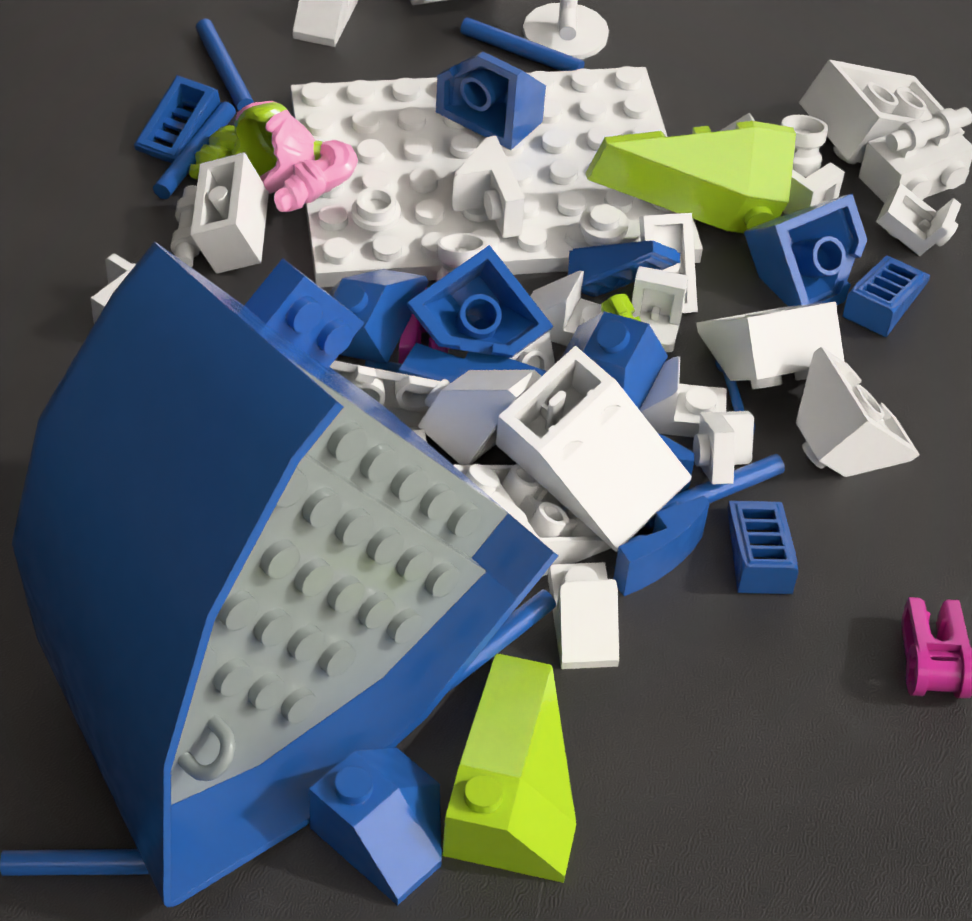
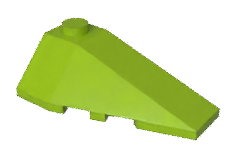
M745 121L736 122L734 130L711 132L709 126L693 127L692 134L666 137L662 131L604 137L585 174L587 180L679 214L692 213L693 219L725 231L744 233L748 229L780 217L789 203L796 132L793 127Z
M496 654L459 764L445 816L442 856L564 883L576 829V818L552 665Z

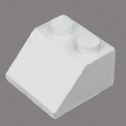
M836 302L779 307L696 322L699 335L730 381L751 380L752 389L783 384L781 375L789 373L795 374V380L807 379L813 353L821 346L844 361Z

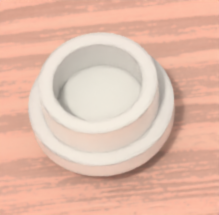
M366 188L358 194L357 199L352 204V219L363 229L380 232L394 227L400 220V205L395 195L386 188Z
M600 204L586 209L581 214L579 223L584 240L592 247L619 244L626 236L629 226L627 216L621 210L607 204Z

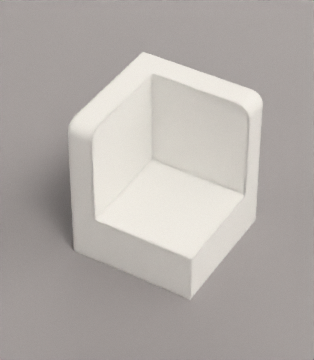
M831 162L807 178L792 169L789 203L783 212L789 214L838 198L845 172Z

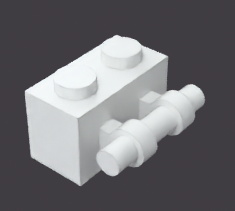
M966 107L957 110L946 108L935 112L929 120L923 122L918 120L909 121L900 125L896 132L868 141L859 178L884 203L888 194L900 183L921 200L964 184L972 161V144L959 131L960 128L972 123L970 110Z
M245 152L201 163L197 186L190 185L185 187L183 197L177 201L175 217L179 222V226L172 235L170 248L174 256L190 267L193 266L194 257L199 254L200 250L216 274L261 263L269 191L265 188L263 181Z

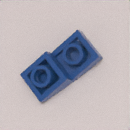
M705 495L686 502L672 503L663 510L656 512L653 534L635 536L618 547L613 580L616 581L617 587L623 596L636 592L659 580L678 566L695 549L703 536L710 504Z

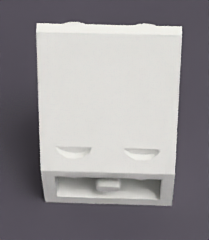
M576 346L498 416L496 445L615 552L618 551L620 545L625 544L656 512L666 505L692 477L618 382Z
M518 464L454 465L559 555L553 564H574L611 549L608 544ZM548 568V570L544 573L543 576L548 575V573H549V568Z

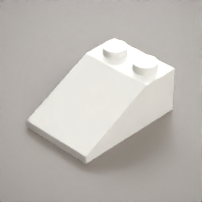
M830 59L799 101V104L809 116L818 118L827 124V137L835 145L833 148L834 152L839 158L850 164L863 162L868 141L896 132L900 125L909 121L918 120L923 122L929 120L935 112L944 109L915 76ZM960 128L959 133L963 135L965 132Z

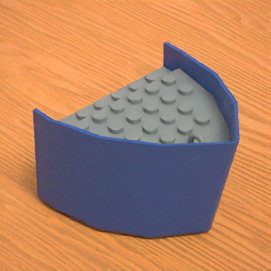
M153 242L112 293L38 418L12 537V547L36 638L163 904L166 907H174L310 824L309 788L354 750L395 748L429 716L559 555L392 412L330 368V365L338 355L348 348L352 338L363 326L364 322L289 262L282 258L248 302L243 305L165 248Z

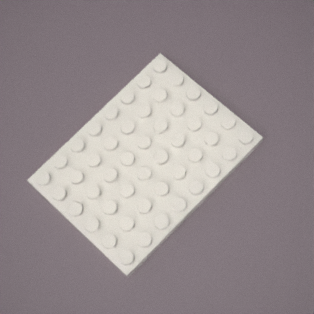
M625 66L612 69L535 71L527 73L546 85L543 122L512 150L501 145L525 197L522 235L508 238L502 237L495 219H488L485 207L463 211H453L454 175L486 137L436 113L437 77L400 78L397 80L378 81L356 80L339 83L312 82L291 85L293 117L317 141L338 140L351 145L358 159L354 172L349 179L331 191L322 194L315 201L305 204L316 284L319 287H333L342 278L380 269L423 275L428 280H437V272L442 268V262L437 258V241L440 237L452 233H470L484 238L487 246L490 245L513 275L568 271L569 251L575 248L592 247L584 240L583 234L580 231V217L589 207L600 204L614 206L621 210L628 218V232L619 244L640 242V216L679 213L589 181L585 173L604 137L662 131L668 137L646 67ZM369 187H382L390 190L395 195L401 208L399 222L394 227L380 232H372L359 227L352 219V204L362 190ZM692 218L695 263H700L703 247L694 219Z

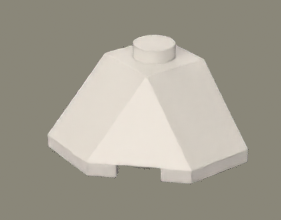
M821 346L813 353L796 420L797 426L806 439V442L802 444V448L809 459L820 469L828 466L842 476L848 477L910 462L920 454L891 411L883 403L878 404L874 397L864 387L859 385L862 379L847 363Z
M468 370L452 383L447 379H443L426 397L424 403L429 409L417 426L420 429H424L425 433L460 465H471L496 445L498 416L532 386L541 375L536 370Z

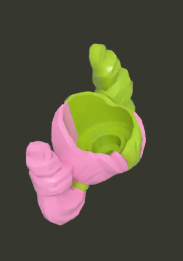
M274 101L251 103L237 112L234 126H222L209 137V145H203L196 152V164L190 165L189 174L191 178L198 180L201 163L245 152L269 194L275 192L274 201L278 211L291 212L302 208L306 203L315 201L322 194L331 191L349 179L354 172L358 159L351 145L338 140L325 142L315 140L311 133L290 115L286 107Z

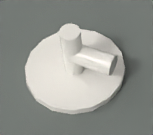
M560 0V3H549L535 8L529 13L523 24V35L527 40L578 59H585L596 55L606 46L609 29L606 21L596 11L583 5H578V0Z

